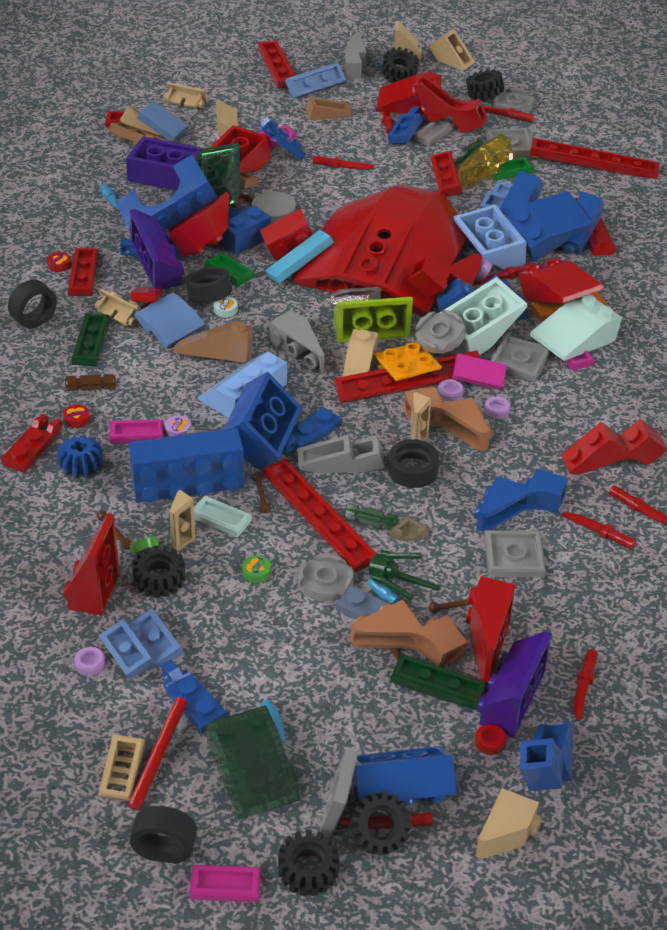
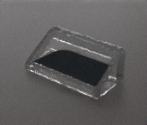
M381 288L341 289L329 296L326 302L335 306L338 302L381 299Z

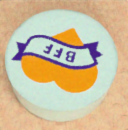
M227 296L213 303L214 313L220 317H231L238 311V303L232 297Z

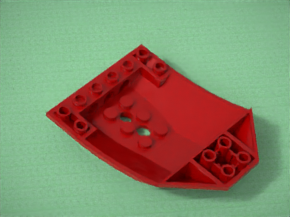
M404 184L392 186L338 208L321 230L330 235L334 243L301 267L294 283L335 294L373 290L367 295L348 296L360 300L412 297V313L425 316L432 311L437 295L434 294L427 298L407 281L413 265L429 254L443 264L452 265L469 239L454 221V216L459 214L443 193ZM383 232H388L391 234V236L387 239H381L378 237V235L382 234ZM376 248L381 249L379 252H373Z

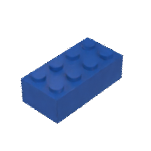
M237 427L128 442L131 480L136 503H150L155 500L169 498L175 499L179 490L189 496L244 488L243 446Z

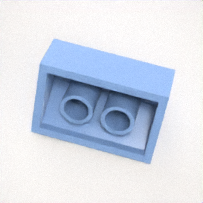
M496 205L454 216V221L483 258L503 270H506L507 267L512 266V268L526 264L525 239Z
M270 352L263 353L249 360L201 394L198 400L229 418L246 383L269 372L282 387L287 385V362Z

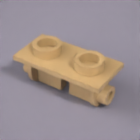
M166 83L169 92L164 94V101H167L169 104L181 106L183 100H185L184 107L198 110L199 108L203 109L204 104L208 103L205 90L198 87L183 86L179 83Z
M100 289L103 298L95 303L97 312L110 315V319L115 315L114 320L126 327H135L138 320L134 314L141 310V307L131 300L129 302L123 300L120 295L113 291L109 293Z

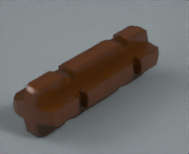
M101 374L80 375V378H76V375L67 376L65 386L67 391H77V388H80V390H101V387L115 389L116 378L114 374H104V377H101Z

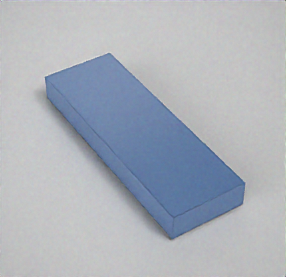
M338 62L285 80L293 99L346 81Z

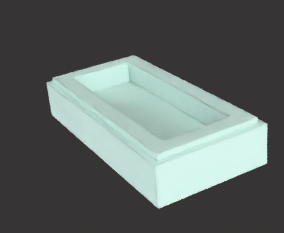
M204 496L194 507L195 520L235 537H238L252 521L251 514L208 496Z

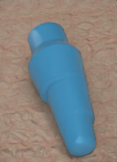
M106 183L100 186L102 196L117 209L115 201L118 199L113 189Z
M372 578L368 580V585L381 600L392 604L401 600L391 588L372 580Z
M265 700L260 704L262 718L267 726H270L277 742L284 743L286 738L278 709L273 706L271 700Z

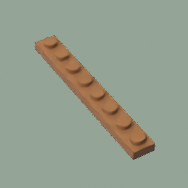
M122 122L110 124V132L117 134L119 139L133 141L134 145L143 136L169 141ZM201 163L200 168L205 175L217 176V180L226 183L231 182L238 189L247 190L248 187L257 186L258 177L246 172L234 174Z

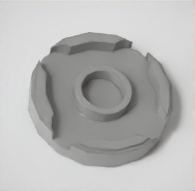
M509 88L506 89V92L500 93L499 96L495 95L494 105L497 108L508 110L509 108H514L516 111L527 113L534 107V97H530V93L526 90Z
M264 192L257 195L252 201V206L258 207L271 216L272 223L296 211L295 199L283 192Z
M442 310V313L430 312L422 317L416 325L417 342L422 349L430 353L452 351L465 338L466 329L463 319L457 313L449 310Z
M331 554L313 556V560L308 562L305 560L301 563L297 571V585L301 592L311 599L335 601L340 599L350 586L354 585V571L341 557Z

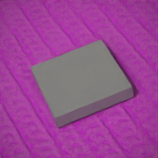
M527 128L486 130V137L493 158L530 156L532 140Z
M505 335L490 361L506 364L505 374L536 382L551 351L543 345Z
M484 530L488 577H545L546 568L540 531Z
M346 747L332 779L319 832L323 833V837H332L347 804L358 757L357 749Z

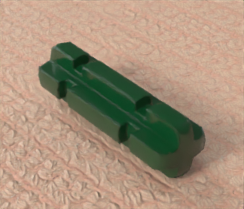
M351 503L346 506L344 518L347 520L355 521L358 519L359 523L378 528L384 526L386 530H391L398 524L399 520L395 514L387 513V515H384L383 511L367 507L359 509V505Z

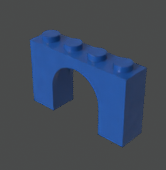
M193 155L188 156L173 166L180 179V185L176 193L167 201L155 206H145L134 190L115 201L129 231L131 209H136L157 218L160 226L165 227L167 230L218 198Z
M519 171L499 209L506 218L509 213L522 205L538 199L543 190L541 178ZM581 191L576 202L591 220L593 226L560 245L559 247L562 250L571 254L574 252L581 254L604 211L602 198Z

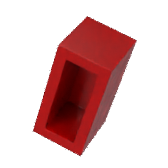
M301 209L260 229L264 242L274 260H280L313 235L312 229Z

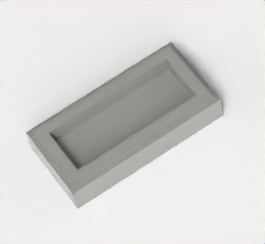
M443 119L431 122L414 133L413 140L430 147L454 131L455 125Z

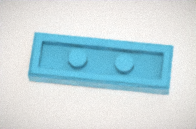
M319 230L266 269L265 272L272 280L280 284L331 246L334 241L330 235Z

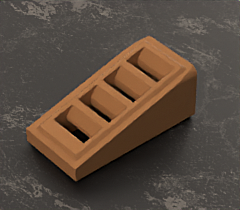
M309 97L306 107L309 120L352 116L348 103Z

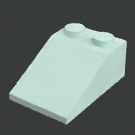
M496 277L444 310L455 312L463 319L466 333L464 340L457 349L461 353L478 350L480 355L494 345L528 306L522 298Z
M588 294L565 303L533 329L530 336L565 361L584 354L586 350L589 352L615 341L622 317L610 307L599 302L593 295Z

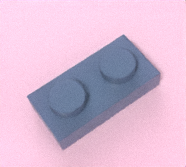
M350 586L336 602L335 610L353 619H357L362 615L369 616L377 612L387 602L354 586Z

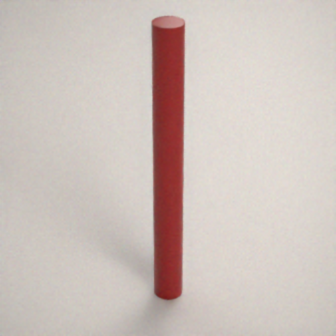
M176 697L128 803L129 808L140 811L187 705L186 699Z

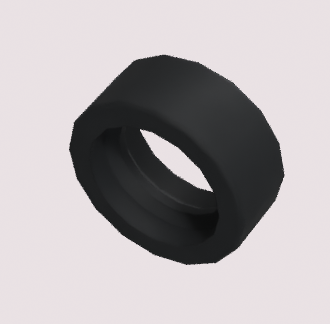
M202 268L193 271L185 278L188 298L193 302H216L226 298L232 292L230 274L224 268Z
M28 280L17 286L10 295L8 312L21 326L32 329L51 319L56 310L57 298L54 292L43 282ZM42 294L38 306L32 312L23 314L27 302L32 297Z
M407 439L392 446L388 454V475L400 486L421 488L435 481L438 475L439 453L431 444L418 439ZM407 458H417L425 461L428 465L422 468H408L399 462Z
M150 806L141 809L136 814L129 843L132 849L145 859L177 864L186 861L192 855L197 826L189 815L176 808ZM156 833L165 834L171 837L161 836Z

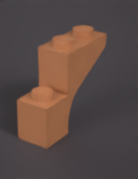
M435 387L405 391L404 411L410 424L413 393L417 392L431 398L429 425H436L446 429L477 450L488 449L489 440L492 439V429L489 424H486L483 419V412L480 407H477L473 398L444 402L443 397L438 395Z
M403 599L394 604L387 603L369 616L362 615L352 623L349 636L350 642L355 647L413 649L422 653L434 665L440 667L463 657L467 645L466 639L448 615L439 619L432 618L422 626Z

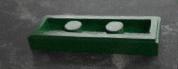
M85 313L71 359L72 365L97 367L110 322V315Z
M400 654L390 680L391 683L477 710L479 700L487 687V682L404 654Z

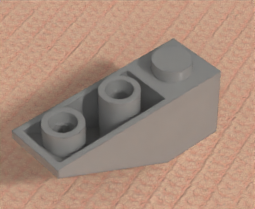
M289 310L270 322L269 337L273 345L281 347L291 357H296L305 363L309 369H314L320 374L324 373V353L308 320Z

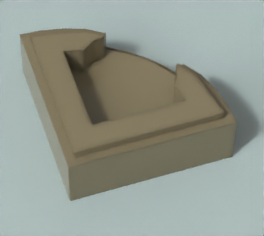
M408 516L389 532L390 537L401 541H415L429 535L428 528Z

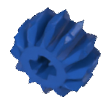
M85 434L82 437L73 435L72 439H64L63 444L58 446V465L60 469H63L65 475L73 473L76 479L79 474H83L87 478L89 471L97 473L98 467H102L103 449L101 444L96 442L95 437L87 438Z

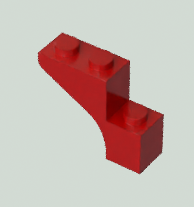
M426 76L418 77L413 85L414 95L416 98H419L422 112L430 123L452 116L453 124L455 127H458L460 133L484 126L487 115L480 99L474 101L456 100Z
M474 253L455 264L446 265L437 261L429 254L413 265L407 281L427 298L436 293H442L458 277L465 284L469 283L474 288L473 283L475 277L480 272L479 267L483 257L478 253Z
M641 419L621 435L600 422L562 453L561 456L569 473L575 475L626 459L637 460L645 465H649L667 451V447L659 432Z

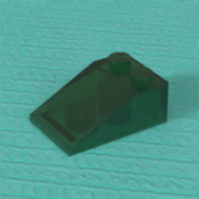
M239 143L198 150L195 160L217 197L228 192L229 208L237 207L240 195Z
M266 705L206 723L207 747L238 820L300 800L278 729Z

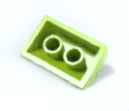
M412 297L338 302L334 306V329L337 342H349L353 329L377 332L378 340L410 337Z

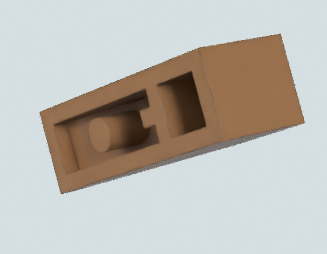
M240 321L221 325L180 339L173 348V353L247 363L252 353L253 326H248Z

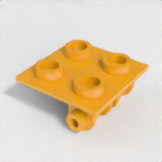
M418 342L374 353V357L380 362L377 370L385 368L396 381L442 369V366L428 351L422 349Z

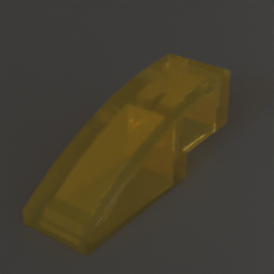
M501 133L490 139L463 162L458 169V177L462 189L498 173L499 165L513 159L511 141Z

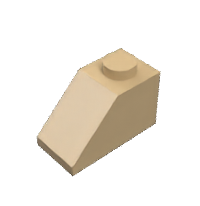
M395 21L394 48L396 50L398 47H401V50L407 48L408 52L413 51V56L417 55V59L421 60L422 48L418 47V39L400 21Z
M452 29L429 45L437 61L464 71L475 63L455 29Z
M353 329L348 343L343 376L372 371L376 359L374 353H377V332Z
M502 788L478 838L476 857L483 859L525 846L529 835L536 836L542 818L537 816L539 802Z

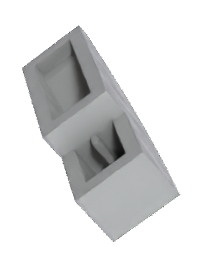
M355 33L350 38L345 49L344 74L346 80L361 79L362 69L366 68V50L360 33Z
M349 435L297 448L298 467L302 471L314 473L369 472L385 468L383 449L377 435L351 442Z

